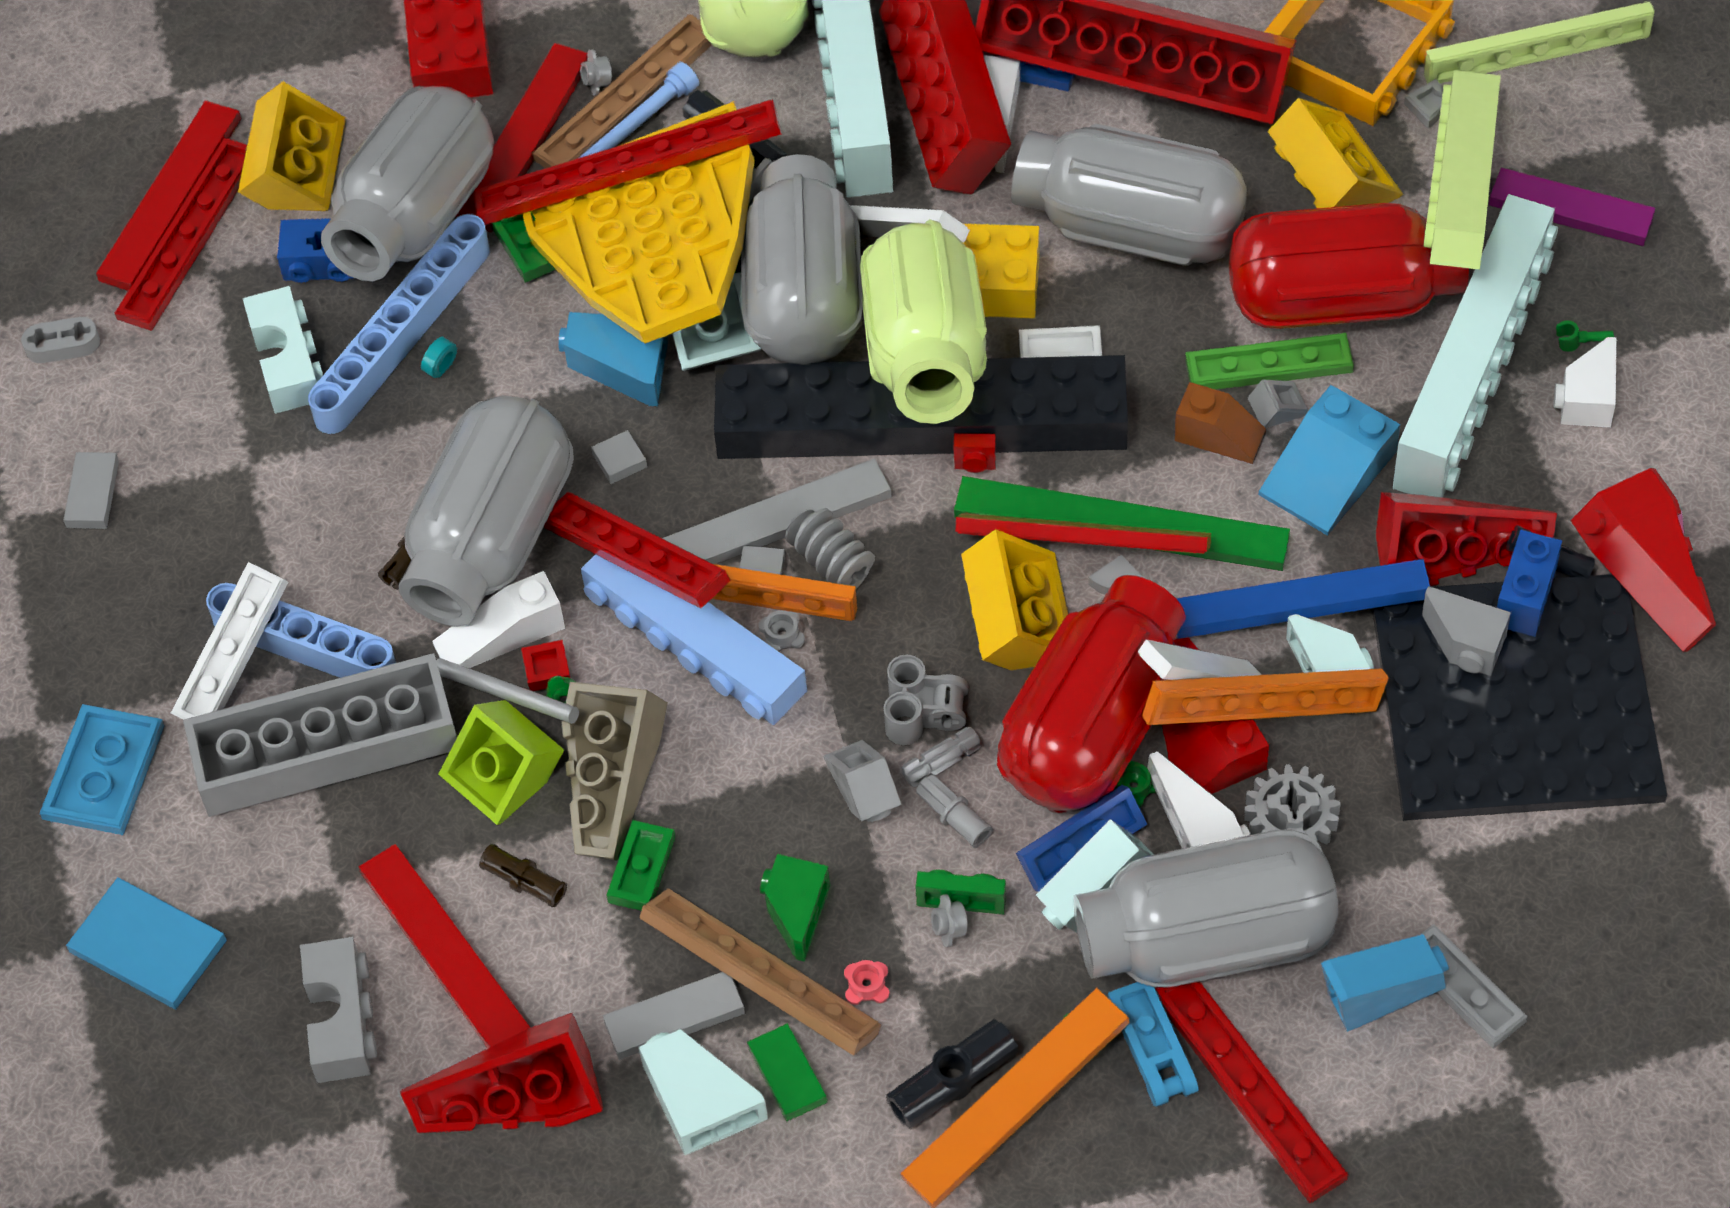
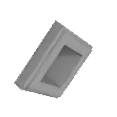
M1262 379L1248 397L1258 421L1265 428L1304 417L1308 412L1294 381Z

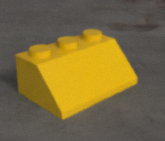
M284 81L279 83L256 101L238 193L267 209L327 211L330 205L346 117Z
M1297 98L1267 131L1276 143V152L1284 160L1290 162L1295 169L1294 176L1303 187L1310 190L1316 198L1314 201L1316 208L1389 203L1403 195L1402 191L1344 112Z
M995 529L961 554L972 606V615L979 641V650L983 661L1008 670L1035 667L1061 622L1068 615L1055 552Z

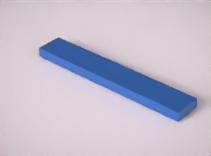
M1424 559L1177 598L1184 608L1186 616L1177 637L1180 639L1288 622V617L1294 614L1313 618L1424 600L1426 590L1430 586Z

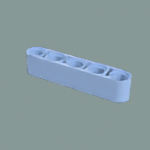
M218 584L208 592L206 603L214 626H216L236 584ZM280 600L269 619L271 622L267 623L256 645L258 648L340 678L396 663L392 646L387 640ZM302 635H307V636L304 637V638H299V639H297L298 637H300V636H302ZM345 648L344 650H342V651H340V652H334V651H336V650H338V649ZM376 662H383V663H381V664H379V665L371 666L372 664H374V663H376Z

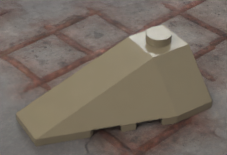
M570 682L566 704L577 707L579 709V716L573 724L562 721L563 738L567 739L569 761L565 762L566 773L571 778L573 798L570 803L574 854L617 860L660 744L668 702L645 689Z

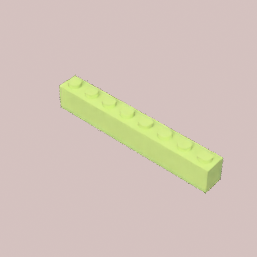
M1454 70L1452 85L1444 84L1423 246L1432 248L1430 264L1480 270L1501 75Z

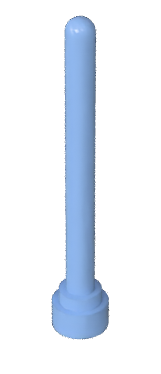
M678 62L667 72L668 77L664 79L665 84L579 158L616 147L674 96L689 95L699 86V80L694 71L687 64Z

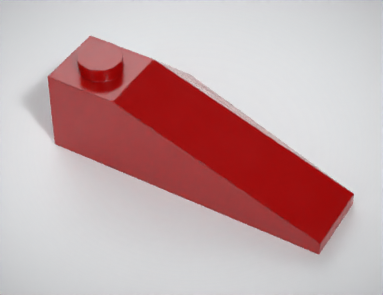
M1649 468L1598 492L1570 521L1599 561L1683 652H1687L1716 625L1702 577L1696 575L1689 554L1693 548L1689 537H1684L1678 515L1682 513L1678 500L1657 470Z
M1381 492L1376 526L1380 566L1424 559L1430 586L1439 584L1438 579L1456 574H1461L1462 577L1475 575L1476 569L1498 563L1503 567L1509 566L1513 552L1507 551L1506 545L1515 526L1519 525L1530 532L1552 538L1554 537L1557 513L1554 511L1426 495Z
M1189 637L1177 638L1173 641L1175 646L1199 650ZM1253 719L1161 724L1168 760L1210 794H1214L1267 770L1269 744Z

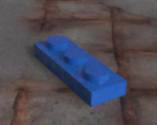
M1119 786L1016 853L1035 891L1039 892L1110 819L1132 834L1147 825L1129 787Z

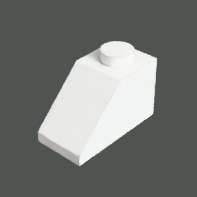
M1607 337L1566 367L1563 384H1555L1554 408L1561 409V424L1611 428L1616 401L1615 337Z

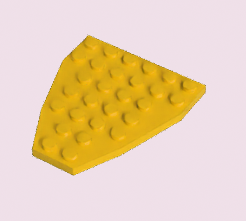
M733 101L633 141L737 109ZM745 145L532 210L535 221H533L530 211L522 213L526 230L533 246L591 307L645 344L721 315L743 248L755 160L750 145Z

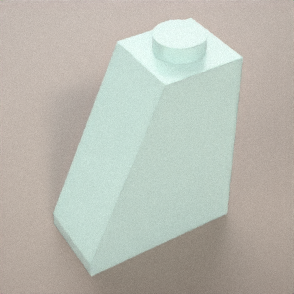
M1110 819L1036 894L1046 906L1041 912L1059 930L1066 926L1077 933L1073 906L1074 895L1109 888L1115 875L1132 861L1154 854L1137 836Z
M681 1029L670 1034H657L651 1037L646 1044L639 1047L644 1070L684 1155L768 1120L766 1104L762 1094Z

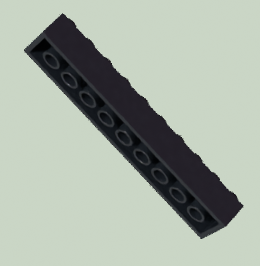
M1125 355L987 358L986 369L978 381L974 382L973 398L965 411L952 420L937 424L919 423L906 417L897 408L893 393L883 383L873 379L870 374L869 361L815 362L806 365L794 363L716 365L714 437L717 459L954 454V433L995 434L996 453L1127 450L1128 416Z

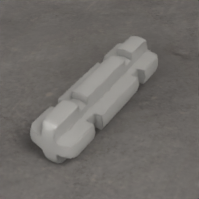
M965 727L955 733V739L949 737L920 754L922 759L914 758L903 764L902 774L910 786L917 787L923 778H927V775H937L962 760V754L969 756L979 750L981 741L976 732L971 727Z

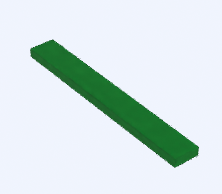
M962 476L954 507V518L962 513L1211 533L1210 548L1205 554L1165 550L1155 551L1283 571L1290 538L1289 528Z

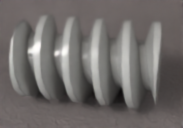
M823 508L816 512L813 509L803 511L793 518L785 533L786 541L795 546V550L800 555L805 556L806 561L812 567H816V571L823 578H826L827 582L856 586L857 589L868 575L875 561V555L871 551H864V544L860 540H854V534L849 529L843 530V523L839 519H833V513L828 508Z

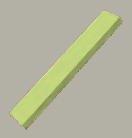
M1649 1L1427 50L1424 76L1427 83L1434 79H1437L1439 83L1452 81L1454 70L1485 74L1648 38L1655 11Z

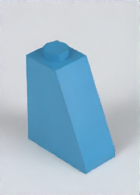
M569 312L567 328L560 329L558 341L559 351L565 352L568 368L648 406H658L668 346V335L644 344L603 314Z
M1424 934L1332 958L1321 963L1328 995L1347 1032L1445 989L1443 972L1449 970L1439 946L1436 945L1431 948Z

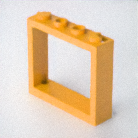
M1289 0L1264 32L1294 39L1324 0ZM1378 0L1427 24L1373 94L1294 56L1292 57L1286 85L1374 126L1382 114L1387 116L1391 112L1400 90H1407L1411 86L1416 76V69L1421 63L1425 65L1427 50L1435 49L1436 43L1440 38L1446 39L1450 35L1455 21L1452 20L1454 0Z

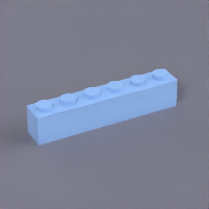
M596 554L581 568L584 593L594 604L598 606L605 604L615 612L616 617L628 628L636 626L643 631L654 647L661 651L668 649L675 654L686 670L691 673L698 671L709 679L710 684L718 693L723 696L730 694L741 702L744 710L753 718L760 719L762 717L772 725H775L807 692L804 669L708 602L700 609Z

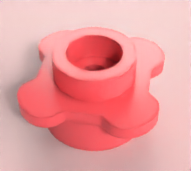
M870 960L849 964L844 970V977L848 980L849 989L845 992L846 1000L853 1005H858L862 1001L874 1000L876 1003L885 1002L889 997V989L885 986V977L888 975L887 966L882 962ZM865 980L871 982L869 986H864L862 983Z

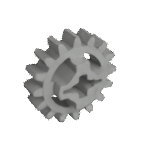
M1290 764L1285 765L1284 774L1281 775L1273 768L1268 769L1267 781L1257 777L1254 780V791H1247L1246 794L1247 806H1245L1244 820L1249 821L1250 834L1292 829L1309 835L1316 842L1318 840L1327 845L1330 842L1331 831H1337L1339 822L1340 801L1334 800L1335 787L1327 786L1323 788L1324 775L1319 774L1312 779L1308 777L1309 769L1306 766L1301 769L1299 774L1293 773ZM1288 801L1291 802L1292 809H1294V812L1296 814V819H1293V814L1288 806Z

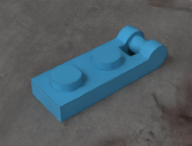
M1136 982L1108 992V999L1129 1017L1130 1023L1122 1030V1033L1146 1084L1153 1105L1158 1107L1169 1102V1097L1180 1093L1188 1096L1198 1092L1194 1073L1155 988ZM1172 1066L1175 1076L1162 1080L1158 1071Z

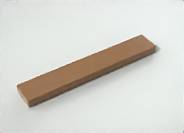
M689 13L533 152L534 161L544 168L578 159L665 84L664 79L668 77L667 72L678 62H683L690 66L712 46L703 33L701 21Z
M666 889L642 907L640 919L854 1056L878 1035L881 1027L879 1022L674 891Z

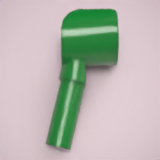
M1564 320L1556 325V335L1561 337L1559 338V347L1565 352L1575 351L1580 343L1603 341L1607 337H1614L1613 331H1579L1578 325L1570 320Z

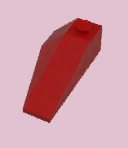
M573 1013L520 1032L412 1084L400 1092L418 1133L471 1131L476 1124L502 1123L503 1129H516L519 1122L545 1121V1127H561L603 1111L590 1052Z

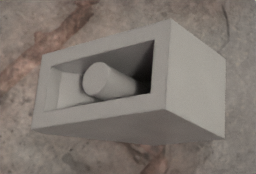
M1428 586L1425 593L1422 616L1449 663L1458 665L1461 669L1470 673L1480 672L1491 676L1507 635L1511 612Z
M863 740L823 756L851 813L861 821L874 822L881 820L891 814L890 809L901 805L885 757Z

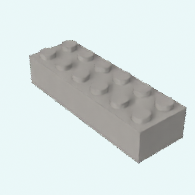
M434 653L183 720L198 790L209 817L449 753L457 739Z

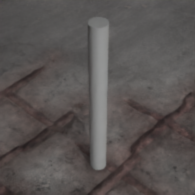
M442 658L436 660L440 676L571 724L575 723L579 716V709L572 705Z

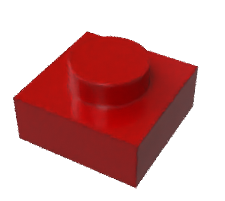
M954 433V468L964 469L972 473L996 470L995 434Z
M563 639L521 648L530 691L547 689L549 679L554 676L570 678Z

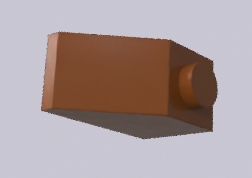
M1189 382L1176 412L1175 441L1253 464L1265 436L1266 428L1229 393Z

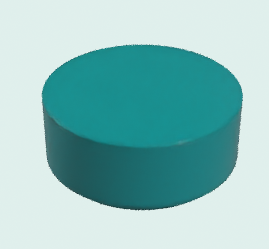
M443 336L437 338L424 354L421 370L433 378L441 377L452 365L456 357V344Z

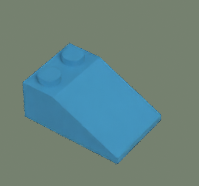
M1330 385L1307 412L1260 488L1258 495L1328 536L1397 452L1400 424Z

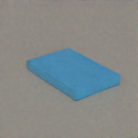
M82 704L40 810L42 820L124 835L165 726L163 720Z
M117 877L67 943L66 947L73 955L176 1010L227 940L224 933Z

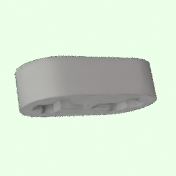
M75 317L32 325L23 333L21 342L27 357L31 361L47 363L90 355L100 345V336L95 323L91 319ZM79 333H86L83 336V340L76 341ZM46 339L43 347H36L39 344V340Z

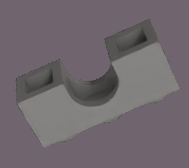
M353 937L300 945L303 985L310 1003L332 1001L340 1004L337 1013L332 1018L324 1022L307 1024L310 1065L317 1083L371 1075L369 1059L377 1058V1047L374 1032H367L366 1019L373 1018L370 992H363L362 979L369 978L366 952L358 953Z

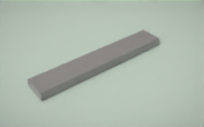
M874 458L662 539L712 564H717L741 555L743 546L762 547L786 538L787 527L793 518L803 511L813 509L816 512L820 509L828 508L833 513V519L891 498V489Z

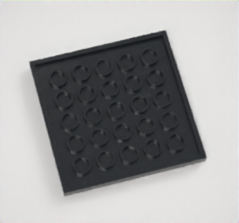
M1612 574L1591 575L1589 578L1584 576L1554 578L1536 637L1508 630L1491 676L1480 672L1470 673L1461 669L1458 665L1449 663L1422 616L1424 600L1372 608L1380 668L1389 677L1384 689L1403 821L1665 803L1667 791L1630 595ZM1504 582L1434 586L1433 588L1497 608L1498 598Z

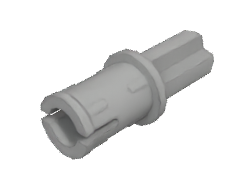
M930 775L921 780L916 789L917 795L941 816L940 822L943 825L950 824L973 848L979 847L989 838L993 828L967 806L968 800L964 796H956L935 775Z

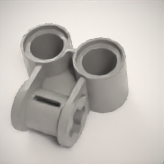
M900 655L889 663L887 669L889 697L883 707L885 731L889 740L899 745H910L922 736L923 728L954 731L965 726L966 715L962 711L963 699L968 693L969 684L964 678L950 674L939 676L926 675L923 662L912 655ZM903 680L915 681L911 684L900 683ZM904 716L911 718L907 721L896 720L897 718Z

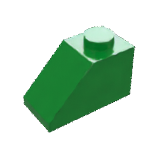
M777 854L773 868H766L763 873L760 893L765 894L767 912L795 959L805 962L830 888L828 866Z

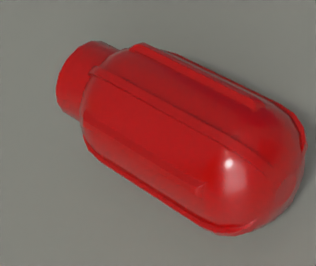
M1393 203L1268 212L1252 216L1242 222L1234 232L1229 260L1231 288L1235 303L1240 308L1241 313L1251 323L1264 328L1276 329L1390 320L1411 316L1427 307L1434 296L1464 294L1468 286L1469 268L1430 264L1432 248L1423 247L1427 219L1412 208Z
M1123 575L1114 580L1101 603L1091 605L1079 612H1071L1063 619L1003 718L1004 730L998 744L997 767L1004 780L1011 783L1024 797L1037 805L1046 807L1050 812L1066 813L1067 811H1074L1093 804L1103 795L1113 791L1151 726L1146 723L1142 714L1153 681L1165 680L1143 660L1138 650L1145 640L1175 645L1173 641L1186 619L1184 608L1176 597L1164 587L1151 580L1136 575Z

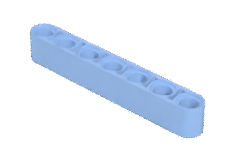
M465 214L452 221L434 246L426 252L311 389L308 395V402L315 425L321 432L335 434L344 430L487 259L490 247L485 224L480 217Z

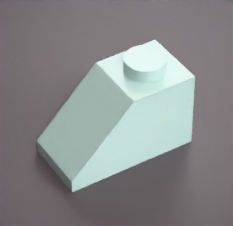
M1297 614L1288 617L1286 639L1304 673L1374 669L1368 650L1365 647L1360 649L1353 634Z

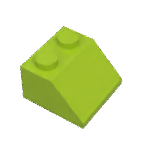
M506 700L476 704L473 706L438 775L496 825H499L548 782L564 749Z

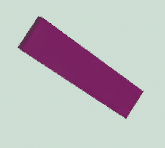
M1502 167L1489 199V206L1502 209L1508 194L1555 208L1553 223L1643 247L1656 209Z

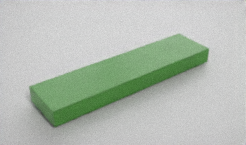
M1346 333L1185 353L1189 381L1215 390L1257 385L1262 379L1289 381L1353 373L1354 366Z

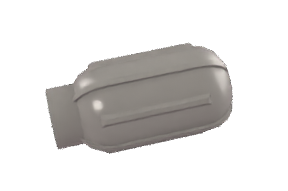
M438 86L410 88L396 99L344 166L337 180L334 194L331 196L334 216L322 230L321 244L325 254L337 268L358 280L376 281L384 278L395 262H409L419 259L434 246L484 178L493 154L494 138L486 114L481 109L482 104L477 99L472 100L462 92L449 87Z
M1093 124L1090 127L1066 132L1061 137L1029 130L1022 142L1017 157L1012 181L1011 199L1014 205L1046 212L1050 221L1062 231L1063 236L1067 239L1187 266L1191 263H1208L1218 260L1230 253L1233 234L1244 220L1247 188L1241 172L1229 160L1220 157L1219 153L1215 150L1105 125Z
M796 154L781 157L770 163L762 174L761 192L754 196V202L750 205L747 212L743 248L741 251L742 319L747 333L771 358L782 363L806 365L809 363L825 362L838 355L853 339L854 334L861 326L863 302L860 270V236L856 214L844 199L843 193L837 190L834 171L825 161L809 155Z
M502 395L485 401H479L469 407L459 419L409 516L404 532L405 549L411 558V562L399 583V593L410 607L428 619L456 627L468 625L473 620L485 595L495 594L504 587L511 585L521 573L570 474L574 461L573 446L562 424L546 408L539 405V401L533 398L527 400L525 398Z
M1292 829L1272 830L1149 855L1126 865L1115 875L1109 888L1077 894L1073 898L1077 934L1084 963L1090 978L1094 979L1126 972L1135 981L1152 987L1177 986L1299 961L1318 953L1329 943L1335 932V924L1339 914L1334 877L1319 843L1309 835Z

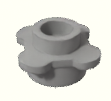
M592 49L588 50L587 62H582L581 78L584 85H590L592 95L597 96L600 93V88L611 84L612 73L608 58L606 56L596 57V52Z
M775 611L762 618L759 622V630L764 633L765 642L778 652L787 647L799 648L805 642V635L798 628L799 616L795 612ZM780 630H784L786 632L784 635L778 634Z
M947 894L940 896L939 907L933 909L931 913L932 929L937 936L941 935L944 947H951L952 938L963 937L967 932V916L963 904L959 901L951 902Z

